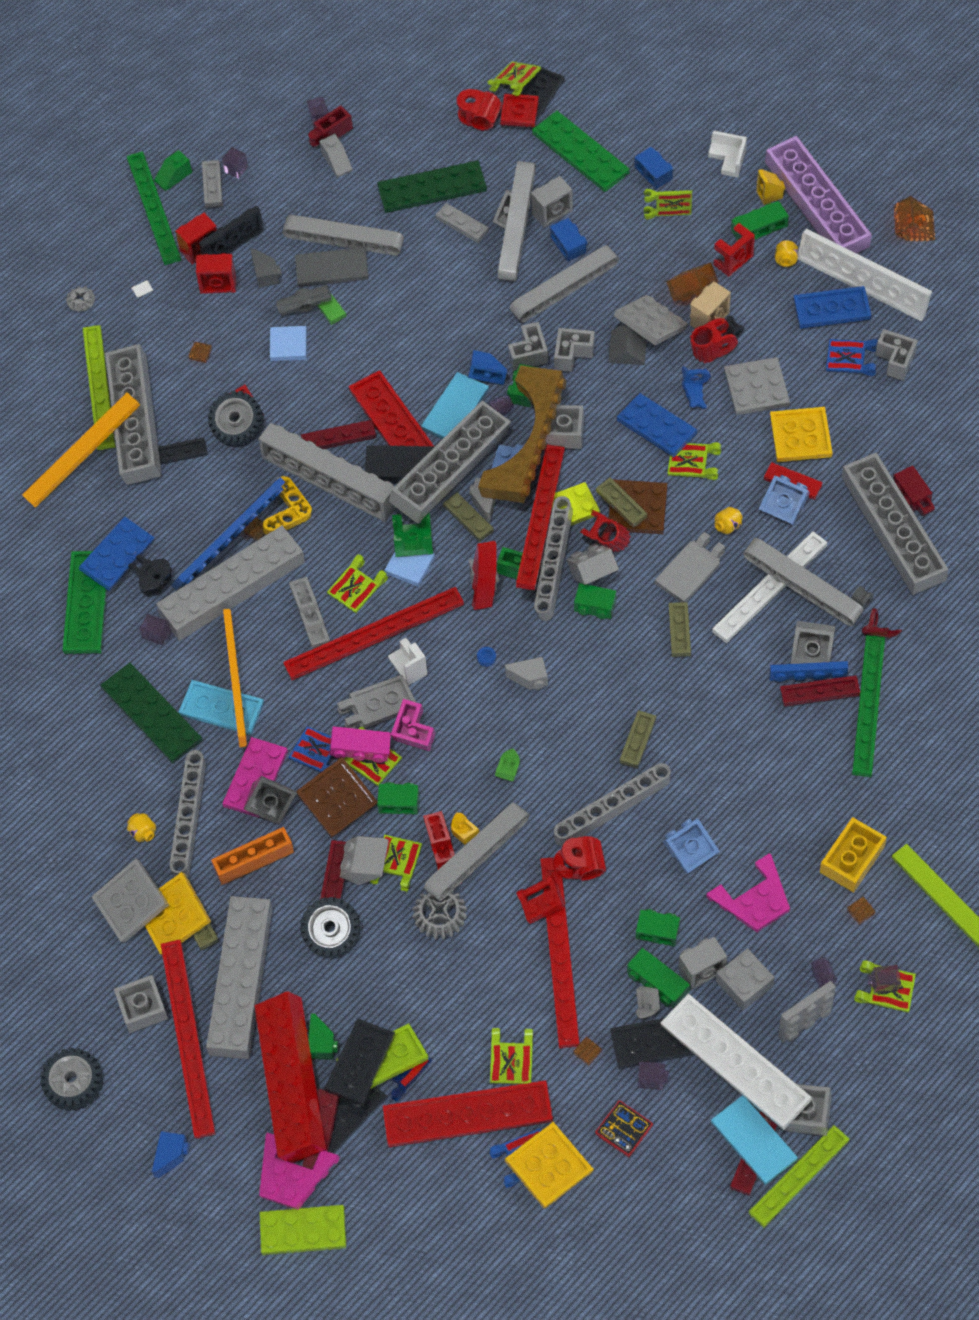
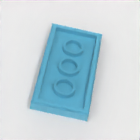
M457 372L421 425L422 430L443 439L483 400L489 390V386Z
M191 680L178 713L183 717L237 731L233 691ZM241 693L245 733L252 735L263 707L264 699Z
M743 1095L711 1119L714 1127L765 1185L798 1160L794 1152Z

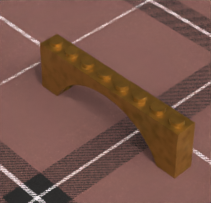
M520 366L515 382L519 392L524 394L535 408L533 430L525 445L515 456L498 467L483 471L478 485L482 497L524 503L526 496L529 495L531 481L535 478L536 466L540 464L541 451L545 449L546 437L551 431L552 419L554 420L556 417L557 404L561 402V392L566 387V379L560 370Z

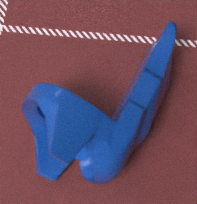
M683 366L681 368L683 374L682 387L689 400V406L691 408L698 406L706 409L707 406L702 398L703 383L711 378L710 372L706 368L703 370H689Z

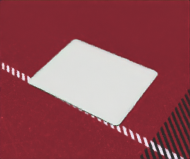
M147 280L132 287L137 297L153 291Z

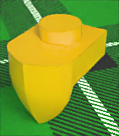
M456 812L453 816L451 832L465 845L480 831L464 814Z

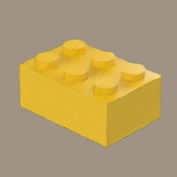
M852 817L822 860L820 873L854 893L885 848L887 837Z

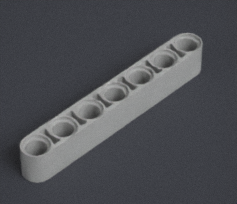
M518 161L516 165L498 268V279L516 281L536 163Z
M296 215L287 216L282 230V234L290 239L351 249L365 247L366 251L388 255L400 254L404 236L395 231Z
M605 245L512 302L509 309L520 322H526L615 267L619 262V257L609 246Z
M565 496L557 497L553 503L534 603L537 616L542 621H548L554 615L573 509L569 498ZM550 573L554 574L551 577H547V575ZM547 590L551 591L548 594H543ZM545 607L548 608V609L545 610V611H540L542 608H545Z
M754 538L743 553L749 562L848 626H853L864 610L859 603L758 538Z
M198 750L190 751L185 760L170 858V869L173 877L183 872L188 878L191 869L206 769L204 756ZM195 760H199V763L193 764L192 762ZM192 778H197L195 781H189ZM194 795L192 799H187L188 796ZM192 813L191 816L184 817L185 814ZM184 831H189L186 835L181 834ZM181 849H187L183 853L178 852ZM178 867H184L183 870L176 871Z
M659 763L561 821L554 828L555 843L562 847L568 839L588 834L663 789L670 783V767L667 764ZM658 774H665L666 776L659 777ZM647 783L649 786L643 787L641 784ZM631 793L633 796L627 797L625 794ZM610 803H615V804H617V805L614 806V807H611V806H609L608 804H610ZM599 813L600 816L594 817L592 814ZM576 823H583L584 825L581 826V827H578V826H576L575 824H576ZM562 832L567 833V835L564 837L559 836L558 834Z
M511 803L434 873L425 883L424 889L436 899L442 901L528 821L530 814L516 803Z

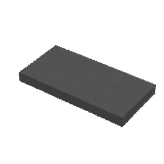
M365 247L295 255L298 287L369 279Z

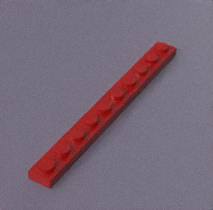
M546 445L516 588L535 590L565 447Z
M453 587L284 661L283 665L292 681L463 606L464 601L457 588Z
M553 857L540 858L542 880L546 879L547 875L553 874L565 905L563 879L553 867ZM550 886L543 889L544 893L550 890ZM564 906L547 915L546 922L559 1048L579 1047V1035L566 909Z
M180 939L161 943L195 1139L215 1135L216 1132L183 947Z

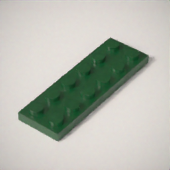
M479 160L377 182L385 213L487 191Z
M130 662L100 685L101 689L172 764L203 741L202 737Z

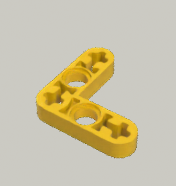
M287 476L281 477L285 483L282 486L284 490L279 495L288 506V509L264 520L263 532L266 535L280 526L288 530L311 518V505L294 482ZM296 496L299 499L297 501H290L289 497ZM289 516L293 520L291 522H285L283 521V518Z

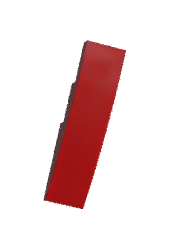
M496 541L478 543L472 566L474 572L472 606L474 610L489 608L493 604L497 563Z
M442 811L423 816L437 870L455 855Z

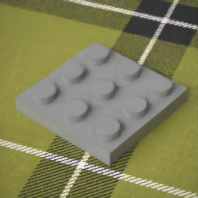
M648 295L617 309L614 317L654 345L686 330L688 325L681 317L676 316L667 307L662 306Z
M778 357L724 366V373L736 415L790 406Z
M138 859L132 861L92 896V899L120 942L123 943L128 941L169 905Z
M832 981L781 1014L778 1038L782 1043L787 1040H794L799 1035L798 1032L804 1028L808 1030L815 1024L817 1019L820 1017L823 1019L832 1012L836 986Z

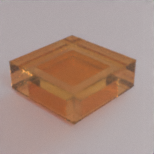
M194 342L189 353V359L207 363L212 346Z
M257 517L244 529V533L255 541L266 535L263 532V522Z
M861 897L847 907V911L859 925L876 913L864 897Z
M586 1036L573 1051V1054L590 1066L600 1055L602 1048Z

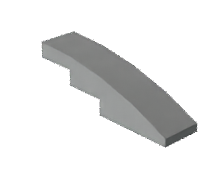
M304 577L289 582L312 649L330 642L308 578Z

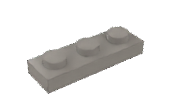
M219 160L203 161L205 208L223 206Z
M447 203L436 214L437 220L477 243L489 232L487 226Z

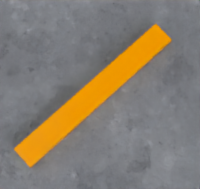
M126 393L22 496L36 508L140 404L130 394Z
M223 609L239 747H246L247 741L231 610Z

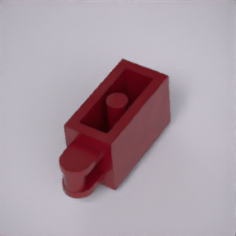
M340 105L313 123L314 129L308 133L309 144L317 146L321 140L335 134L339 138L352 130L351 115Z
M913 465L893 475L894 482L912 511L918 510L921 516L935 511V507L931 502L933 493Z

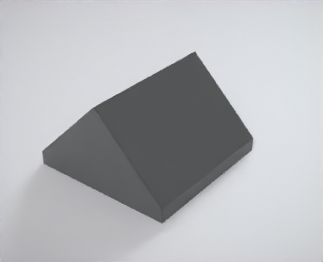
M626 324L612 330L608 363L645 365L647 339Z
M260 776L252 783L244 810L280 824L297 791Z

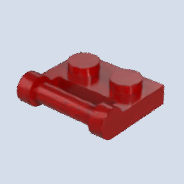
M553 874L547 875L546 879L525 890L517 891L526 920L530 924L565 906ZM550 886V890L531 900L528 899L534 893Z

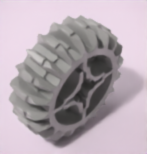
M428 891L427 895L421 893V899H416L415 903L417 906L413 907V912H415L413 919L416 920L415 925L420 927L421 933L426 931L427 937L433 934L436 940L438 935H441V938L444 940L446 934L452 937V931L458 933L460 931L458 926H464L463 920L467 918L465 914L467 908L463 906L465 903L463 899H460L459 893L454 894V891H452L442 900L443 902H437L439 900ZM429 907L431 913L429 914V917L425 919L424 912L426 908ZM452 907H454L456 910L453 919H451L450 915L448 914L451 911Z

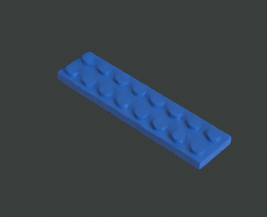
M279 477L171 586L178 590L180 587L182 588L190 583L194 578L193 574L197 576L207 566V563L209 564L220 553L218 549L223 551L233 540L231 537L235 539L255 519L258 513L260 514L284 490L282 486L285 481Z

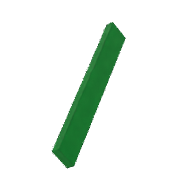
M143 151L126 156L164 266L181 261Z
M866 635L852 769V775L872 777L885 637Z

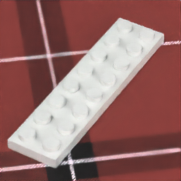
M808 229L803 232L798 251V260L852 287L865 286L866 294L919 321L923 320L932 294L931 290Z
M688 994L661 1022L663 1028L783 1130L811 1102V1096L691 995Z

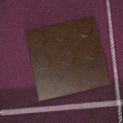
M612 479L647 513V518L633 528L610 505L608 518L625 526L631 533L663 535L667 483Z
M343 757L299 788L296 793L331 839L378 803Z

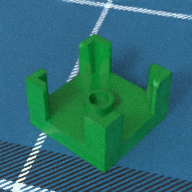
M430 513L421 520V523L407 525L402 524L401 514L392 515L396 557L433 554Z

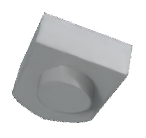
M643 986L636 989L638 1001L637 1017L640 1019L648 1018L660 1010L658 989Z

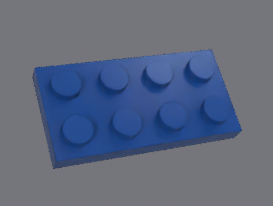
M865 286L793 296L800 329L871 320V311Z
M641 393L617 416L618 422L672 457H675L697 434L696 428Z
M124 516L80 565L79 570L110 591L129 569L128 565L136 562L137 559L135 557L138 554L142 555L152 544L155 537Z

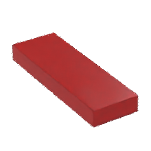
M772 462L764 475V480L770 483L774 476L780 477V475L791 479L790 482L795 485L801 483L807 486V490L810 492L808 498L813 500L816 499L823 484L821 481Z

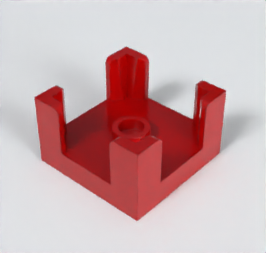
M740 223L734 227V230L743 237L738 239L734 245L730 246L722 239H719L714 244V249L725 258L724 262L720 259H715L713 265L728 277L751 259L754 254L755 235Z

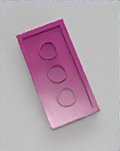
M251 737L222 803L223 807L260 818V816L244 810L252 783L260 776L276 781L288 749Z

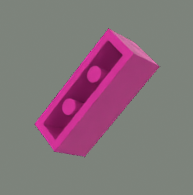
M333 726L329 755L339 759L341 757H349L358 761L368 759L377 763L388 761L391 732Z

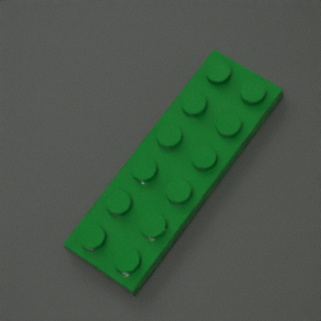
M557 110L532 129V134L604 193L630 173V168Z
M71 551L62 649L64 654L102 653L107 589L79 570L80 565L93 551Z

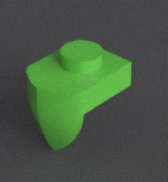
M509 749L502 754L495 773L496 777L514 782L520 763V758L514 749Z

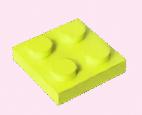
M586 482L555 494L554 501L560 496H565L570 500L573 509L570 526L593 518L594 516L591 515L592 509L600 513Z

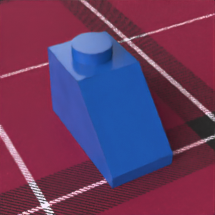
M473 350L468 378L504 385L507 369L491 353Z
M161 1131L152 1168L155 1178H160L184 1161V1157L188 1155L190 1143L185 1135Z

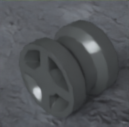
M859 586L851 599L859 603L863 609H866L873 600L874 594L866 592L864 587Z

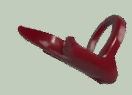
M873 608L871 611L869 624L862 628L864 635L888 638L897 636L902 632L901 629L889 630L888 627H877L879 614L876 608Z

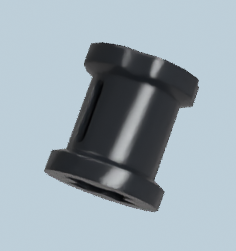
M733 316L726 317L725 319L728 322L727 331L735 335L736 338L740 337L744 332V326L734 321Z

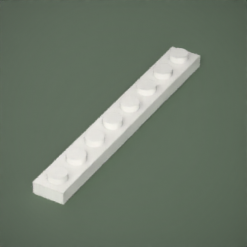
M812 532L787 557L805 568L827 546V542L815 532ZM768 574L712 628V632L727 644L786 585Z

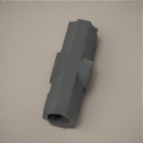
M323 285L311 290L306 288L299 289L294 293L295 295L277 300L276 304L279 314L284 316L296 311L308 312L315 305L332 300L328 285Z

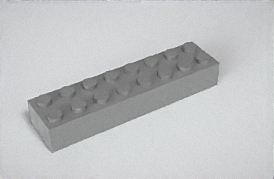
M140 344L107 352L105 357L111 407L126 393L130 394L140 404L114 430L119 474L126 485L160 477L162 474L147 356Z
M481 401L391 490L389 502L416 523H419L507 435L511 421L484 401Z
M270 423L259 437L262 459L385 523L396 509L389 502L391 490L394 488V485L389 481H383L375 474L363 471L358 465H352L344 458L332 455L327 449H321L313 442L301 439L299 435L286 431L280 425L276 426Z
M871 454L843 466L842 480L912 595L945 582L949 569L878 454Z
M280 526L156 603L158 613L180 641L221 616L223 609H232L304 564L303 551L286 529Z
M230 896L206 1046L209 1056L250 1059L256 1021L254 1005L259 1002L273 910L270 899Z

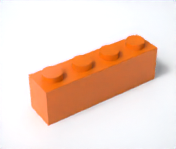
M282 827L213 858L211 861L221 885H224L294 853L285 828Z

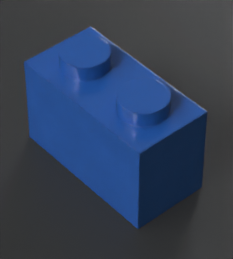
M652 147L635 156L634 168L655 189L673 179L672 165L666 162L661 154Z
M569 218L550 226V237L567 262L586 253L587 240L583 235H580L578 227Z

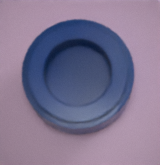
M491 647L479 649L477 652L478 663L484 667L493 665L496 661L494 649Z

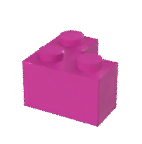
M403 699L391 732V737L394 741L430 751L436 733L434 728L419 724L423 713L422 704Z

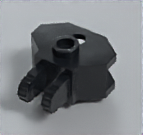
M138 554L135 558L143 566L139 569L135 564L130 563L128 567L138 575L141 592L147 597L160 594L171 581L172 569L170 563L164 558L153 561L147 560Z

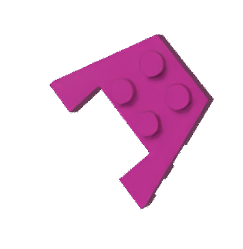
M770 853L755 862L756 868L766 880L733 900L722 885L706 893L707 899L720 905V908L736 916V919L755 932H759L790 912L787 898Z
M267 1133L259 1196L263 1199L299 1210L315 1190L314 1187L322 1178L324 1179L327 1176L328 1170L334 1163L337 1164L340 1157L327 1151H321L314 1168L311 1170L278 1159L274 1134Z

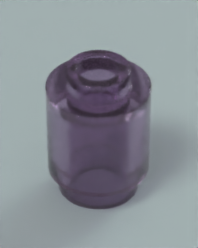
M501 395L486 403L501 415L510 412L513 408V402L508 395Z
M825 957L814 960L811 963V971L818 987L821 988L830 981L835 985L837 977L830 961H827Z

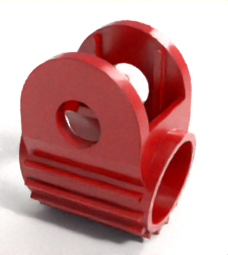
M466 89L457 96L458 119L462 124L478 130L491 129L502 107V102L491 92ZM474 98L475 102L466 103V100Z
M714 319L692 331L690 336L692 352L695 359H698L699 362L710 363L716 358L730 353L737 346L738 339L735 335L721 336L728 329L726 319Z
M592 509L591 515L596 517L597 520L591 531L583 528L580 533L610 548L613 552H619L628 547L631 536L627 528ZM604 523L608 524L601 537H599V528ZM617 530L616 537L610 541L611 534Z
M591 836L568 839L562 845L561 850L553 857L555 871L564 878H580V880H591L604 874L606 866L601 841ZM563 861H565L566 864H568V865L571 866L572 868H567V867L564 865Z

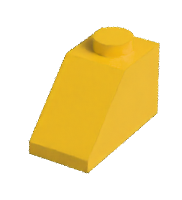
M762 169L758 170L757 194L763 205L782 199L785 190L784 182L779 180L777 174Z

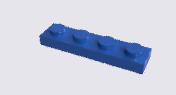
M848 661L770 665L769 677L770 681L776 682L847 677Z

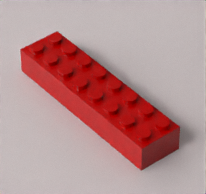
M286 991L254 1006L277 1157L294 1163L326 1150L302 998Z

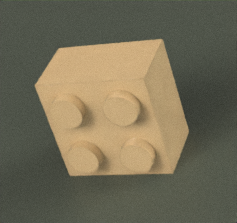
M714 281L709 286H706L702 294L698 298L695 297L690 304V325L697 328L714 319L725 318L730 313L731 292Z

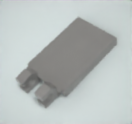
M704 532L697 542L690 541L655 579V584L678 601L687 602L720 566L719 561L725 553V546L719 542L709 552L705 548L710 543V535Z
M399 675L350 693L349 699L337 703V710L340 716L353 711L354 715L345 718L346 728L357 729L359 726L367 728L397 717L403 699L416 701L403 675Z

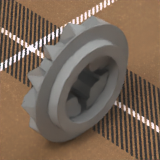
M78 286L77 289H72L70 293H67L66 301L72 310L85 311L94 304L95 296L92 289L89 290L86 286L84 288ZM77 296L83 297L84 301L77 299Z

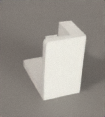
M717 131L712 132V142L708 157L724 160L721 174L733 177L739 176L746 152L747 137Z
M407 638L400 641V649L390 654L388 658L398 673L403 675L407 685H410L427 675L426 659L416 643L410 644Z

